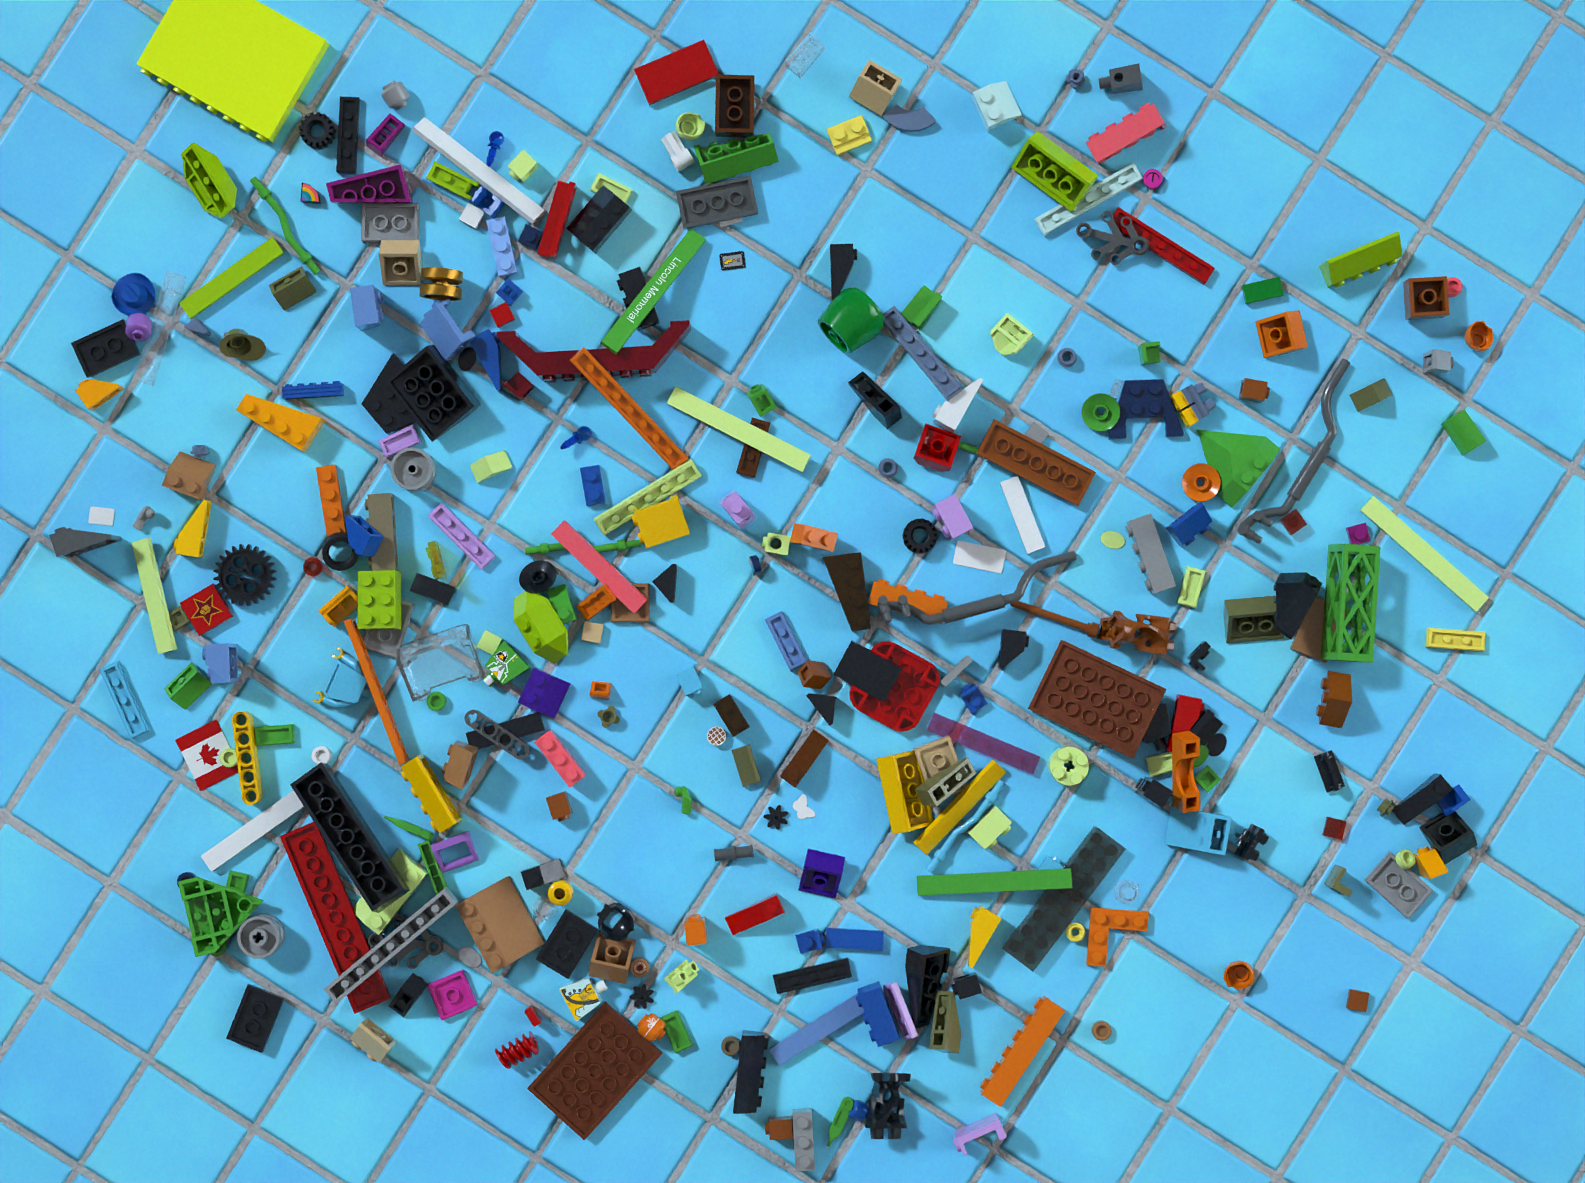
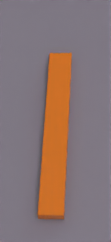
M585 347L580 349L570 359L574 366L673 470L689 459Z
M355 618L345 620L344 624L399 765L409 761V757Z

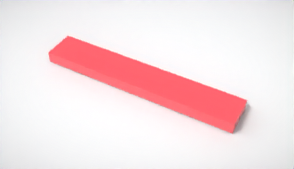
M563 520L551 533L603 585L606 584L612 593L632 613L635 614L648 600L566 520Z

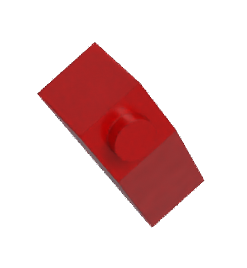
M1177 694L1171 721L1172 733L1189 731L1198 720L1199 714H1203L1204 703H1202V699ZM1172 734L1168 736L1166 751L1172 752Z
M777 893L725 917V920L732 935H735L785 913V909Z

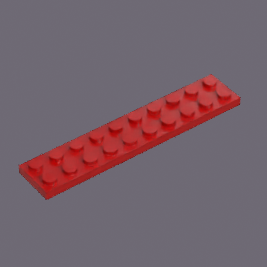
M312 822L281 835L280 838L337 974L340 976L369 952L371 948L357 915L354 913V908L325 839L316 824ZM379 969L347 995L354 1014L391 998Z

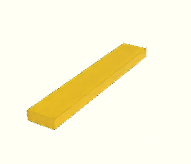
M992 759L913 843L923 853L928 855L1000 780L1006 771Z

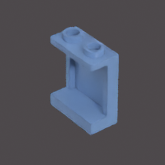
M449 299L443 302L442 300L435 302L432 305V310L426 312L423 315L425 318L420 322L421 327L445 361L459 355L475 337L472 330L462 333L446 310L451 303Z

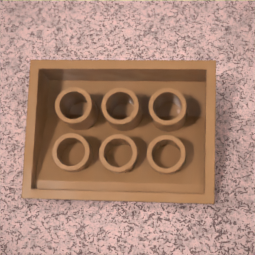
M509 876L455 905L491 973L545 944Z

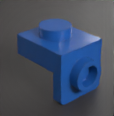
M483 186L474 192L470 200L492 218L496 217L505 204Z

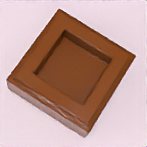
M1349 989L1346 1008L1366 1012L1370 993Z

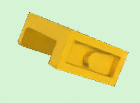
M677 494L670 496L669 500L639 510L635 508L634 515H631L634 525H638L640 529L638 533L640 543H645L646 548L690 534Z

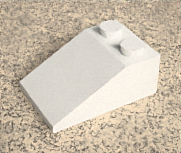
M979 378L949 401L946 400L942 406L938 404L932 415L935 418L933 423L954 433L983 379Z

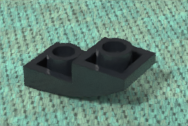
M416 573L410 591L448 605L455 587Z

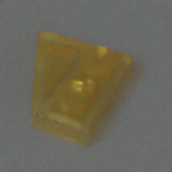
M428 542L426 552L428 558L431 559L433 577L436 580L447 579L438 542Z

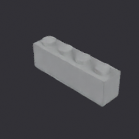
M1148 514L1128 521V526H1125L1126 532L1129 537L1132 536L1134 542L1132 549L1134 554L1139 556L1140 562H1138L1141 573H1144L1147 580L1144 583L1147 591L1155 594L1175 587L1176 584L1152 515Z

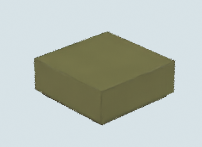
M182 606L169 612L174 631H178L191 623Z

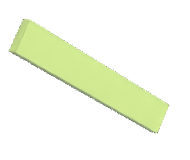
M692 459L593 519L605 536L631 520V515H634L635 508L639 510L657 504L702 475Z
M151 538L132 542L158 654L177 650Z

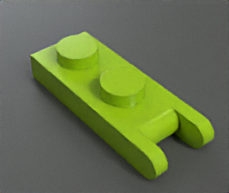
M435 161L426 177L427 180L469 201L472 199V196L468 195L472 185L476 188L481 186L478 182Z

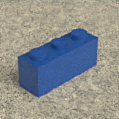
M880 982L858 988V996H855L858 1006L864 1009L865 1013L862 1016L865 1024L870 1025L871 1030L869 1034L872 1042L876 1041L877 1046L880 1047L900 1040L898 1029Z

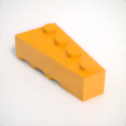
M249 394L244 396L236 409L241 414L303 452L307 451L326 421L320 417Z

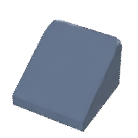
M193 318L184 327L203 335H211V332L197 318Z

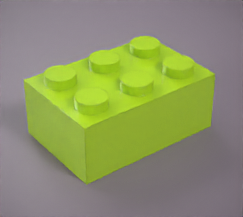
M396 570L358 571V629L364 631L401 630V572Z

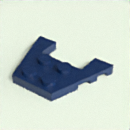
M1163 379L1124 381L1118 400L1120 417L1116 425L1110 429L1108 439L1126 438V418L1165 417V437L1184 436Z

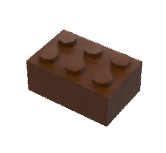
M716 75V137L754 136V75Z

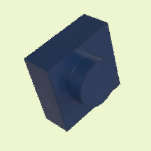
M525 224L518 242L536 250L543 231Z

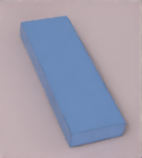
M781 611L765 619L790 671L803 665L806 659L783 612Z

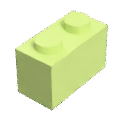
M994 805L968 833L983 849L987 847L991 849L998 842L996 838L1000 834L1004 836L1011 829L1009 825L1012 822Z

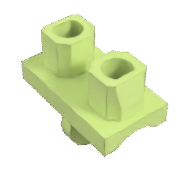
M686 959L669 973L664 980L668 982L676 994L698 975L699 967L693 960L688 962Z

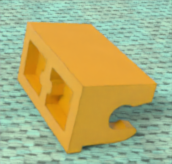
M346 586L319 609L318 612L330 625L336 627L358 608V594L351 586Z

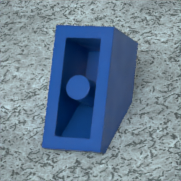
M346 515L345 522L349 546L361 557L375 556L384 536L361 516Z

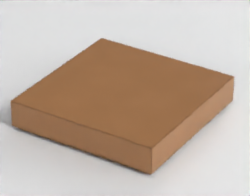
M633 583L648 599L635 614L618 598L611 603V622H650L649 583Z

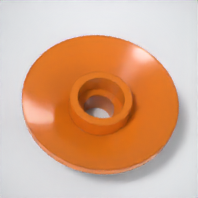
M1198 463L1189 467L1182 478V488L1185 494L1190 499L1199 502L1212 499L1218 493L1221 485L1217 470L1211 465ZM1199 479L1204 481L1203 486H1198L1197 481Z

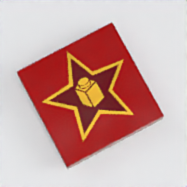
M215 584L209 585L180 602L199 636L234 617L219 594Z

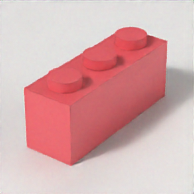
M549 730L535 741V744L569 788L586 776V773L552 730Z

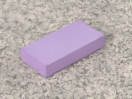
M414 425L378 440L386 458L396 455L405 448H411L422 443Z

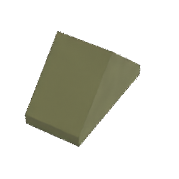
M1385 378L1349 396L1357 412L1393 394Z

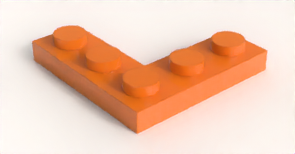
M1090 907L1086 965L1106 967L1109 928L1147 931L1149 912Z

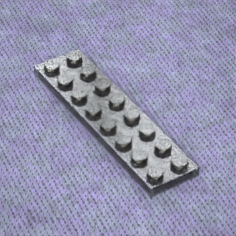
M1094 825L1063 866L1064 868H1071L1072 888L1046 889L1003 945L1002 949L1034 972L1126 849Z

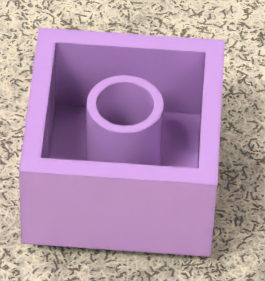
M956 494L933 506L932 514L936 521L940 520L943 526L940 529L944 537H949L950 541L973 529Z

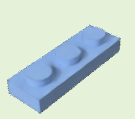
M505 216L486 220L498 276L502 277L518 273Z

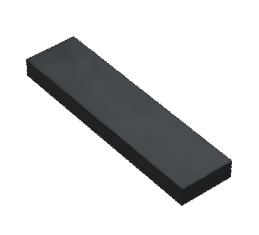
M340 96L336 172L340 174H356L359 97Z
M540 712L498 723L518 738L545 730ZM494 725L485 727L484 731L491 735L494 733L495 727ZM475 730L466 733L468 744L478 747V749L495 745V743ZM507 734L502 735L500 738L501 743L511 740Z
M848 957L773 974L777 994L852 977Z

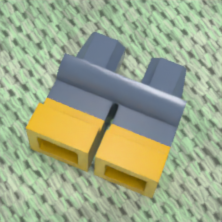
M1203 383L1194 386L1191 384L1170 396L1177 412L1193 404L1178 413L1187 428L1209 415V412L1216 407L1211 398L1204 402L1200 399L1199 396L1207 391Z

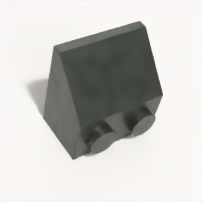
M1456 811L1447 817L1444 813H1441L1419 827L1431 848L1436 849L1445 865L1478 845L1474 832Z

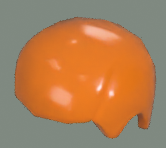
M1475 321L1467 328L1464 334L1466 344L1474 351H1485L1493 343V329L1488 327L1485 321Z
M1241 960L1233 961L1225 968L1223 979L1228 987L1242 990L1249 987L1253 982L1254 971L1247 962Z

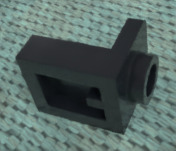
M1202 641L1187 657L1190 661L1188 664L1195 671L1198 669L1204 671L1206 669L1198 661L1199 659L1203 660L1210 653L1208 649L1211 646L1206 641Z

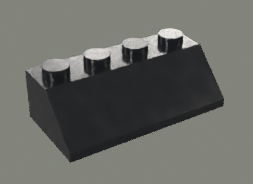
M742 1031L733 1114L756 1113L757 1107L761 1108L762 1096H758L759 1088H763L764 1077L761 1076V1069H765L767 1058L763 1057L764 1049L768 1050L769 1038H765V1032Z

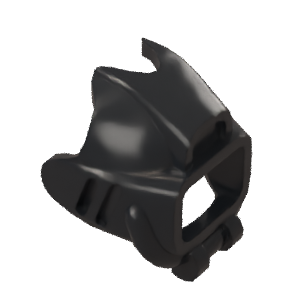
M620 903L605 904L602 911L597 913L600 933L608 940H626L628 934L634 931V920ZM615 909L622 914V917L613 928H609L603 921Z

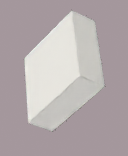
M468 203L459 220L477 229L485 212Z

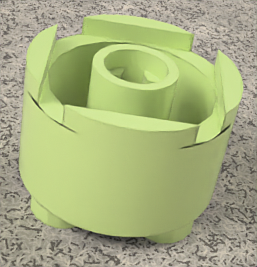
M1064 746L1058 748L1050 755L1048 769L1055 781L1064 785H1076L1086 777L1089 763L1086 755L1081 750L1071 746ZM1070 760V764L1073 767L1066 771L1067 768L1064 767V763H1068Z

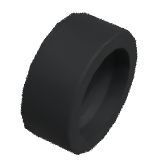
M333 533L323 542V560L331 569L337 571L347 570L354 566L359 555L352 548V554L348 560L343 562L334 561L329 555L330 546L337 541H343L348 544L349 541L347 533Z

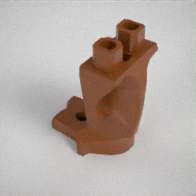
M1114 611L1111 617L1100 619L1101 630L1097 635V639L1110 641V648L1116 649L1122 643H1130L1134 645V650L1147 653L1167 654V651L1174 650L1175 643L1172 640H1168L1169 633H1175L1177 624L1170 621L1171 618L1136 614V622L1125 617L1122 612ZM1148 620L1150 623L1145 624L1143 621ZM1139 630L1140 632L1134 637L1135 632ZM1147 640H1148L1149 643H1150L1149 646H1146V645H1145V642H1146Z

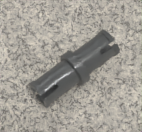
M734 845L731 848L714 849L715 861L729 859L737 861L738 858L754 857L753 845L742 847Z

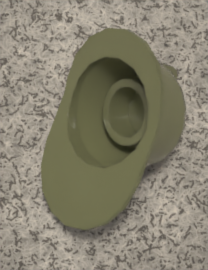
M239 328L225 332L224 338L219 345L221 353L225 356L248 361L258 360L266 352V346L260 338L248 335L247 332Z

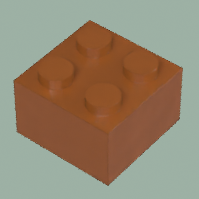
M1447 276L1409 278L1403 282L1405 320L1444 318L1450 315Z

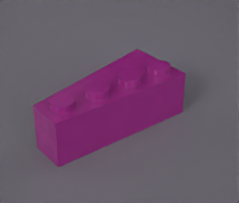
M401 164L326 183L332 203H413L404 167Z

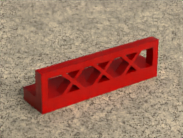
M558 181L538 248V255L556 260L577 190L576 183Z

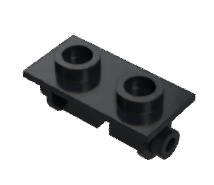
M1332 750L1314 756L1326 792L1337 791L1345 787Z

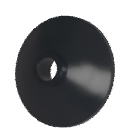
M534 561L523 568L519 576V583L522 589L528 593H541L548 590L554 584L557 572L555 567L548 561Z

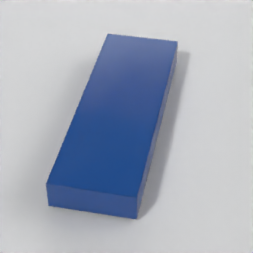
M826 927L825 947L883 951L884 931Z

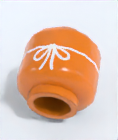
M646 1013L637 1024L639 1027L638 1033L649 1042H653L655 1039L659 1041L666 1033L663 1030L666 1024L656 1014L651 1013L648 1015Z

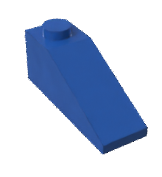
M487 329L475 336L470 343L496 390L500 392L502 391L501 353L498 343L501 341L497 338L496 332L492 333Z

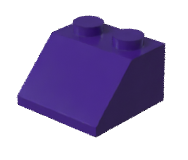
M534 667L518 703L555 718L571 683Z
M808 849L798 890L836 899L845 857Z

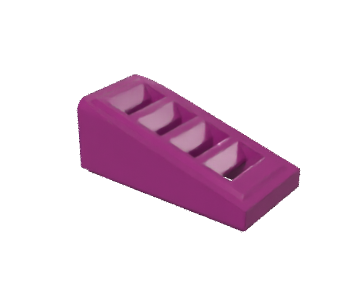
M390 113L366 139V146L381 157L405 127V124ZM388 123H392L397 128H392L390 125H388ZM384 129H387L391 134L386 133ZM379 135H382L386 140L381 139Z

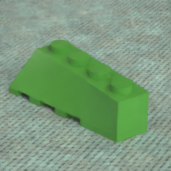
M770 133L745 137L744 141L730 139L728 143L720 145L717 142L709 143L708 147L702 148L700 145H694L705 184L715 183L721 179L734 177L738 174L751 172L757 168L779 162Z

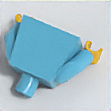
M336 648L340 650L341 654L338 657L332 654L338 660L325 691L315 692L321 696L320 700L313 699L315 703L323 702L326 705L340 708L357 703L360 696L370 699L372 693L370 688L365 686L367 680L360 663L350 655L345 654L343 649Z

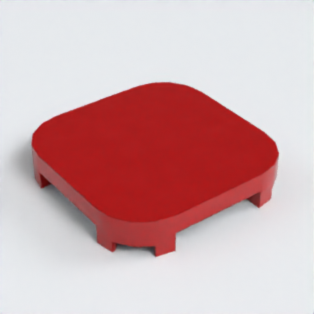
M890 641L880 642L871 651L902 667L899 676L884 702L851 685L849 691L850 701L860 712L891 729L900 732L909 731L919 723L940 683L939 672L931 662Z

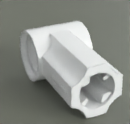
M675 131L668 133L661 139L678 172L695 163L687 148L685 149Z

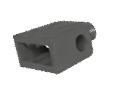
M1139 63L1110 69V76L1098 78L1100 89L1111 88L1112 94L1143 90Z

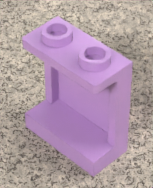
M996 1113L954 1131L956 1137L953 1138L958 1153L962 1151L964 1156L968 1155L964 1143L994 1130L999 1140L1007 1138Z

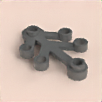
M1110 211L1102 214V220L1108 224L1112 234L1092 229L1087 223H1081L1076 228V233L1081 238L1091 236L1110 241V243L1103 247L1092 250L1091 256L1095 260L1101 259L1104 254L1120 245L1128 246V248L1119 254L1114 253L1110 256V262L1113 265H1118L1121 260L1133 253L1143 255L1149 249L1148 240L1143 236H1138L1132 225V219L1128 216H1124L1120 223L1122 227L1127 229L1131 239L1122 236L1113 219V213ZM1106 213L1111 214L1109 221L1104 219ZM1128 218L1130 224L1128 226L1123 225V219ZM1081 227L1088 229L1086 234L1080 232ZM1137 242H1141L1143 244L1142 249L1136 248ZM1096 250L1100 251L1101 253L1100 257L1095 258L1093 256V253ZM1115 255L1119 257L1117 263L1112 262V257Z
M397 916L392 920V925L395 928L399 927L395 924L396 919H400L402 923L405 921L401 916ZM425 930L420 934L425 941L415 938L394 956L397 959L396 964H392L391 959L388 961V964L391 967H396L399 965L400 960L415 948L424 949L416 957H411L407 961V966L410 969H415L428 955L435 956L443 951L444 943L441 938L431 936ZM374 932L369 936L368 943L371 947H375L378 943L374 941V937L379 936L381 942L385 936L382 933L378 935ZM432 942L437 943V949L431 947ZM411 959L416 961V966L410 965Z

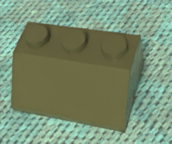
M1276 596L1224 600L1223 615L1226 643L1284 639V635L1275 629L1274 612L1276 611L1274 598Z

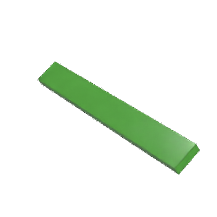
M1071 868L917 876L918 896L1072 888Z

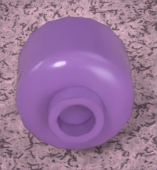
M142 313L132 314L126 320L125 333L131 340L145 341L151 335L152 322L148 316Z

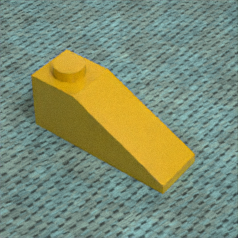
M203 500L178 534V539L176 538L174 541L175 554L203 558L211 501Z
M981 905L979 908L975 907L970 915V918H972L970 921L968 966L970 968L974 967L1002 919Z

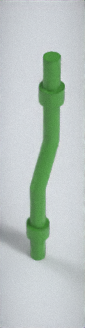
M256 176L253 177L250 182L258 190V195L262 200H266L278 215L286 241L299 255V260L304 265L306 264L314 275H317L321 270L313 262V257L308 252H305L292 236L285 211L271 196V191L264 187Z
M618 540L617 543L592 546L599 553L615 550L621 552L629 548L641 547L640 540ZM541 543L540 546L526 547L525 554L541 553V555H545L552 551L567 549L560 543Z

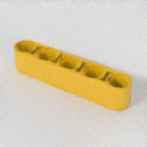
M239 711L233 715L232 725L241 796L245 804L254 805L263 798L258 751L255 745L254 720L250 712ZM242 714L247 718L244 725L239 723V717ZM244 733L249 736L247 744H244L241 740ZM245 753L251 755V762L246 763L244 761ZM248 772H252L254 775L252 782L246 779ZM250 791H254L256 793L255 801H251L249 799L248 795Z

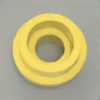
M1071 923L1066 928V936L1072 942H1079L1085 936V929L1080 923ZM1078 929L1079 933L1075 936L1072 935V930Z

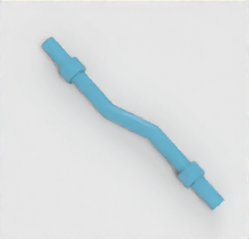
M999 780L991 792L988 791L985 795L986 799L974 816L950 834L940 850L937 849L934 853V858L926 870L933 873L938 864L944 861L947 856L946 853L958 836L979 822L989 806L997 800V795L1005 785L1004 782Z

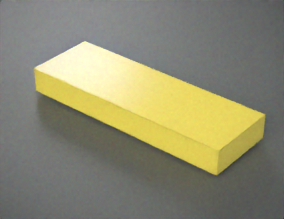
M1427 628L1425 647L1484 651L1486 632Z

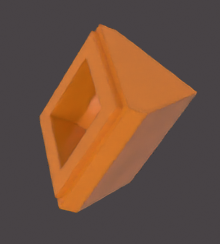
M592 681L590 698L609 700L611 683Z

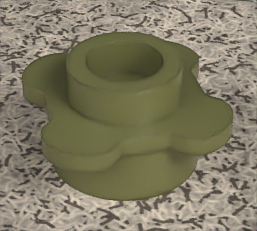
M609 706L604 711H598L597 715L601 718L604 728H608L609 725L617 724L620 721V718L615 713L616 709L614 706Z
M1386 798L1377 808V811L1381 813V817L1384 814L1388 816L1394 809L1392 805L1394 803L1393 800L1389 801Z

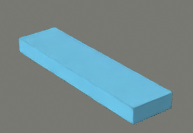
M119 661L99 669L130 739L150 731Z

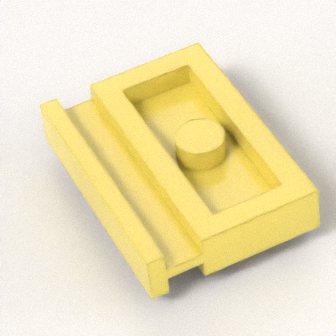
M862 115L826 129L836 156L872 142Z

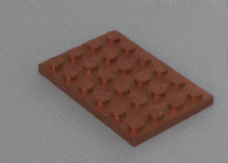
M1061 640L1028 709L1133 759L1167 689Z
M605 1001L527 1089L585 1140L662 1055V1052L642 1037L635 1027Z

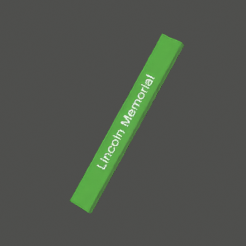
M690 228L602 339L601 344L614 354L620 351L705 243L706 239Z

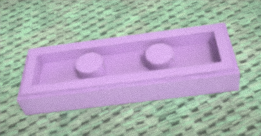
M897 982L882 985L903 1039L917 1037L918 1033Z

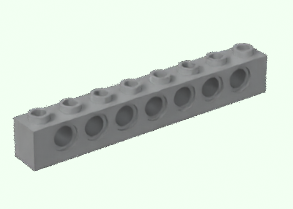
M448 887L444 888L324 988L325 992L335 1004L340 1002L459 902Z

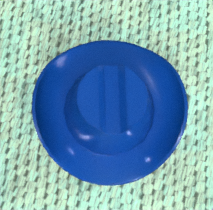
M130 273L120 278L115 284L111 295L115 308L128 316L135 313L146 314L155 303L156 297L152 282L141 273Z

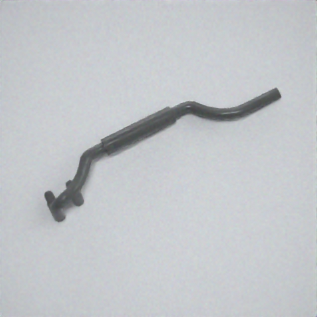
M1342 358L1327 382L1321 397V410L1327 434L1322 442H1318L1287 492L1288 497L1284 504L1280 507L1255 511L1239 525L1237 529L1239 535L1260 544L1263 538L1251 530L1250 527L1257 522L1270 527L1273 522L1268 519L1269 517L1286 515L1296 501H1300L1327 454H1329L1330 446L1336 437L1337 427L1331 413V397L1334 389L1350 365L1348 360Z
M1074 551L1037 561L1022 575L1014 593L1003 596L998 594L950 607L934 615H927L917 607L908 604V599L905 595H901L898 601H888L886 596H880L878 607L886 623L892 621L891 611H900L905 618L912 615L927 625L954 622L1005 608V605L1019 601L1024 596L1028 583L1036 573L1048 567L1076 560V554Z

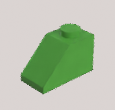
M566 584L548 589L550 603L562 623L567 624L578 620Z

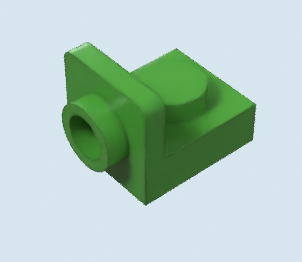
M756 384L746 392L760 417L777 408L763 384Z

